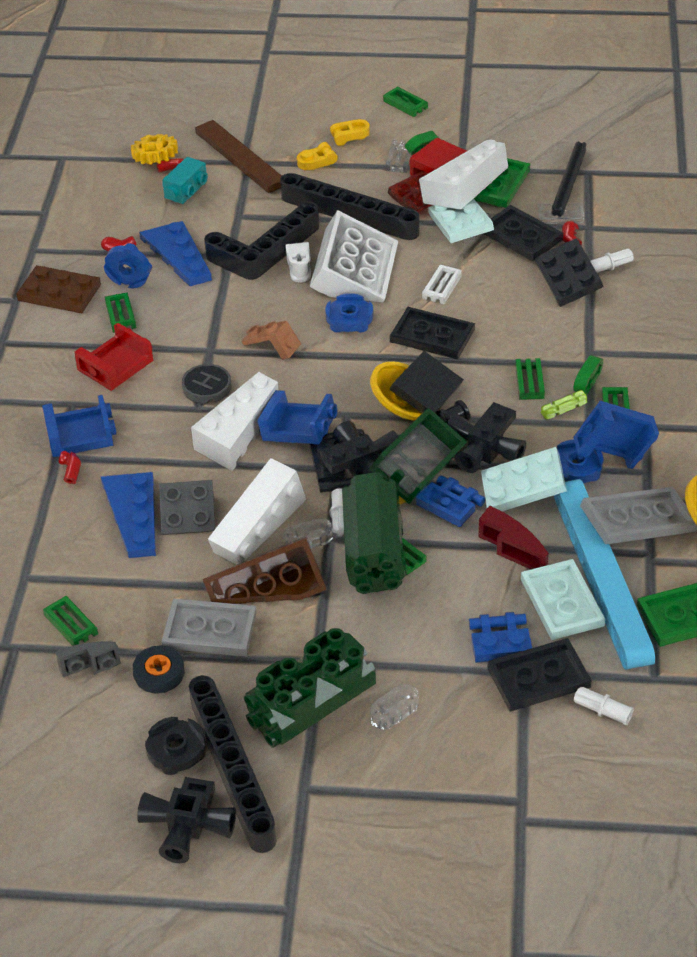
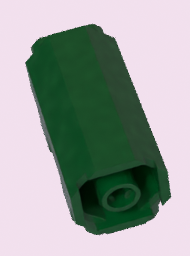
M377 472L355 475L351 479V484L342 489L345 564L349 583L356 587V591L361 594L395 590L402 584V579L407 575L406 558L402 542V535L404 534L403 520L396 482L390 478L389 482L384 480L383 475Z
M332 628L328 632L324 631L308 641L304 646V656L297 661L294 658H284L265 668L256 677V687L246 692L244 696V701L249 711L246 714L249 725L255 730L258 728L264 735L268 745L274 748L277 745L285 744L376 684V669L372 662L367 664L363 657L367 655L365 648L350 633H344L339 628Z

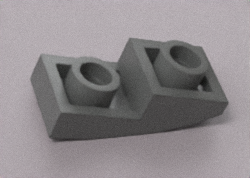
M111 641L83 643L55 651L58 667L63 678L88 667L92 669L95 675L121 664L118 645L116 642Z

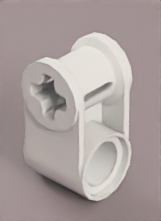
M309 242L285 244L291 280L298 283L308 281L311 278Z

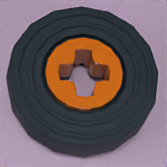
M164 645L151 646L141 651L133 662L134 680L146 692L154 694L168 692L177 687L184 677V661L179 652L172 647ZM159 665V667H161L162 670L157 671L155 667L157 668V666Z

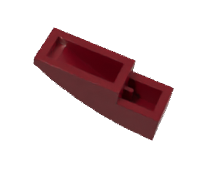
M492 506L485 510L479 518L478 537L497 545V555L529 569L548 565L549 553L531 531L503 511Z

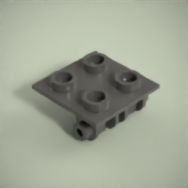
M212 480L159 483L162 535L211 532L215 530Z

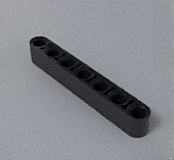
M287 173L280 178L281 198L286 203L296 206L307 202L315 203L319 207V213L331 217L338 210L382 233L404 240H414L419 237L420 216L415 210L295 173Z
M197 676L189 683L191 707L194 715L204 731L205 741L231 803L236 808V815L249 846L252 850L259 853L269 852L275 847L277 842L274 817L215 682L209 676Z

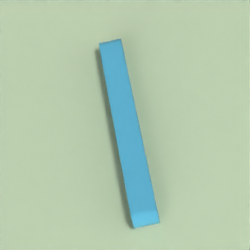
M581 479L566 481L567 491L553 495L596 603L605 618V625L621 664L625 670L654 665V647L609 544L604 543L580 507L583 498L589 497Z

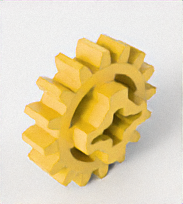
M168 134L146 135L140 138L141 141H134V144L131 145L132 159H135V162L141 161V164L152 165L156 162L160 164L162 160L169 161V157L174 158L175 154L178 153L177 139H174V136L168 137Z

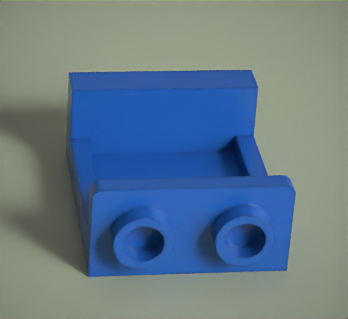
M275 390L257 420L262 440L320 444L324 435L328 433L333 419L336 418L338 408L336 403H334L332 394H326L320 405L288 403L285 391Z
M98 395V406L54 414L52 403L42 405L53 457L60 456L62 451L79 453L114 446L112 435H116L114 419H108L112 418L110 403L104 402L103 395Z
M599 401L573 438L579 456L588 458L593 450L624 458L627 468L633 469L642 460L649 447L657 440L659 431L654 416Z

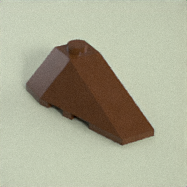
M306 536L202 579L211 602L242 604L302 600L327 590Z

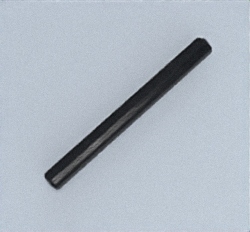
M578 141L574 145L552 205L551 214L553 216L561 217L564 214L586 152L587 144L585 142L581 143Z

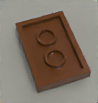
M36 265L16 294L18 301L82 314L101 286L100 277Z

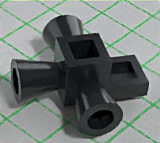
M493 402L475 425L457 413L453 414L448 425L468 441V446L455 456L457 465L465 472L475 473L481 461L491 464L498 454L509 461L522 458L526 450V441L503 437L505 431L516 419V411Z
M345 421L340 423L333 431V439L339 444L321 450L320 458L331 474L346 469L350 471L353 477L355 475L373 473L370 467L380 454L398 438V435L394 430H391L373 442L368 434L359 436L353 422Z
M185 777L181 788L174 787L170 801L146 792L142 794L137 812L138 823L167 822L169 833L159 848V854L165 860L179 864L187 862L189 860L191 838L199 839L203 828L226 838H231L235 827L236 808H209L215 792L214 781Z

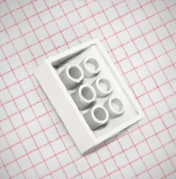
M337 210L325 229L310 287L329 297L336 298L342 294H358L364 297V301L383 303L388 289L398 240Z

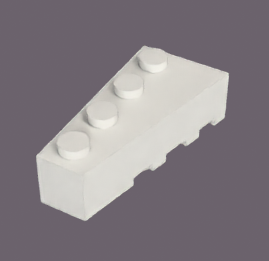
M486 140L420 178L423 203L461 210L508 168L505 143Z
M270 458L208 538L213 552L236 565L249 558L307 500L297 471Z

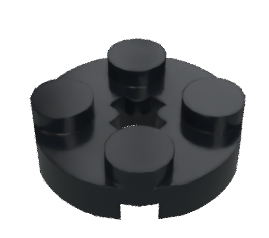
M168 717L158 721L150 728L147 741H145L147 757L155 767L162 769L164 774L174 775L178 771H184L193 767L204 759L206 754L205 735L203 729L196 721L187 718V722L178 720V717ZM172 741L176 743L183 742L181 746L175 748L171 747L170 744Z

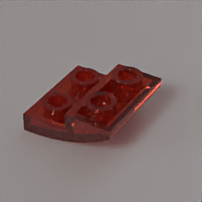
M424 171L414 174L388 188V194L403 207L420 212L432 206L431 204L423 203L419 179L427 175Z

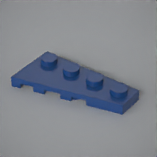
M183 221L139 232L140 239L144 243L147 242L154 253H159L162 256V260L167 265L170 264L174 268V272L189 286L212 281L211 272Z
M153 472L100 476L128 557L156 556Z

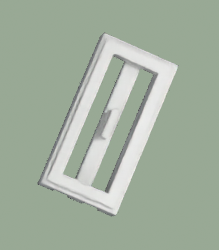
M439 265L423 290L422 299L427 300L428 297H431L432 302H436L439 299L440 304H445L462 277V270ZM444 272H447L446 275L444 276V278L441 279L440 284H439V286L437 287V289H436L435 291H433V289L435 288L436 284H437L438 281L440 280V278H441V276L443 275V273H444Z

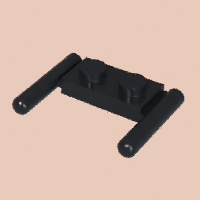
M357 429L359 436L365 434L363 429ZM333 432L325 434L320 444H309L320 493L330 492L339 488L343 489L351 484L352 478L344 479L343 471L331 474L320 458L321 450L337 445V441L333 439Z

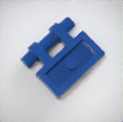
M440 475L437 478L436 484L431 482L416 497V505L461 527L475 512V504L482 507L486 499L478 494V490L472 487L466 488L460 485L458 480Z
M505 612L503 616L489 617V614H483L479 618H470L469 629H481L480 633H471L475 663L488 662L531 649L532 644L528 628H516L518 625L527 624L526 614ZM506 627V630L491 631V628Z

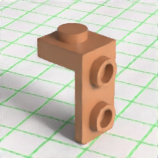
M272 321L264 326L255 325L247 330V335L241 341L243 345H249L270 340L282 360L290 358L301 345V342L287 321L277 323Z

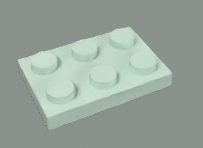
M474 198L461 210L437 205L428 207L430 217L450 243L494 230L492 220Z
M556 447L481 471L487 508L492 506L500 511H505L567 491L561 460Z
M573 559L521 572V581L551 640L605 626V618Z

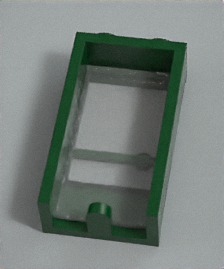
M427 408L380 454L370 467V470L373 473L377 472L383 475V479L388 482L389 478L394 480L399 496L410 504L455 458L467 441L430 408Z

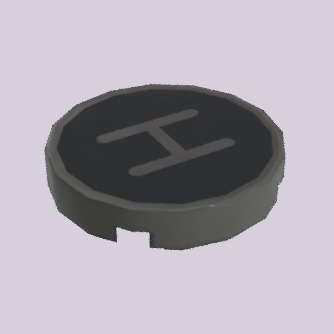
M201 364L192 367L182 377V389L185 396L193 402L202 404L208 403V400L216 402L226 397L230 392L231 376L226 369L219 365Z

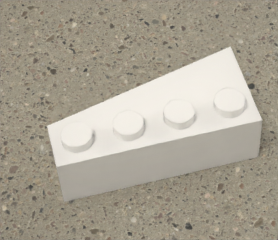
M260 372L250 378L191 427L194 450L233 471L240 456L243 457L246 453L250 441L255 440L258 436L259 425L257 420L275 390H279L278 382Z

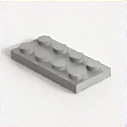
M673 487L583 498L580 507L605 544L691 533L697 530L696 524L689 515L687 506Z

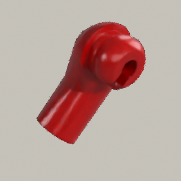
M184 159L162 160L160 164L156 162L158 172L173 170Z
M573 221L564 223L562 227L563 242L566 243L577 238L574 236L577 234L575 230H579L577 223Z
M108 236L101 241V247L108 252L115 246H125L128 243L136 246L137 244L133 236L123 240Z
M62 451L58 462L61 465H66L64 481L69 484H76L81 461L74 452Z

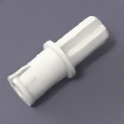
M625 249L612 254L609 252L605 253V256L590 260L596 272L599 273L608 269L612 271L617 266L632 262L634 258L632 251Z
M339 488L331 492L332 507L329 513L332 518L333 532L337 533V536L342 537L344 534L342 489Z
M580 687L574 696L575 703L598 712L600 717L605 715L624 725H628L633 715V707L610 699L608 694L603 696L587 688Z

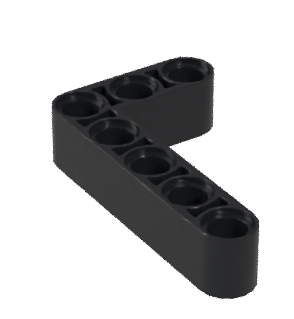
M310 202L301 204L249 246L220 232L208 233L204 238L206 258L209 262L248 280L257 279L287 255L285 244L302 243L319 229V207L315 203Z

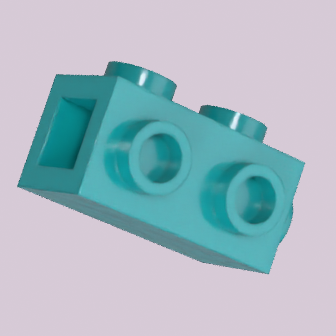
M186 157L162 180L164 198L184 204L207 182L206 163Z

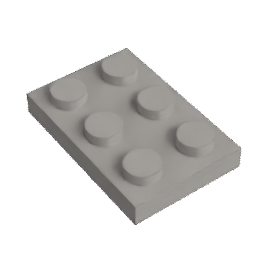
M173 599L162 638V645L181 651L247 657L257 614L256 606Z

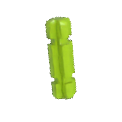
M582 390L572 393V395L570 394L553 401V404H545L541 407V415L546 420L556 417L555 414L559 416L575 409L576 405L577 407L585 405L587 403V395Z

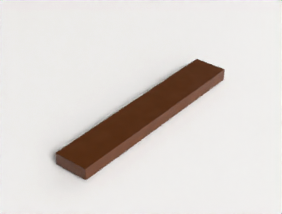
M211 120L195 127L198 136L267 193L281 188L280 178L282 175L216 121Z

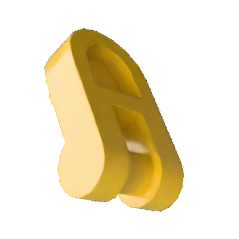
M362 119L345 121L331 125L330 132L334 137L335 143L338 146H343L347 141L362 140L369 136L370 124Z
M322 142L317 148L300 152L297 155V166L302 170H314L334 164L338 156L327 142Z

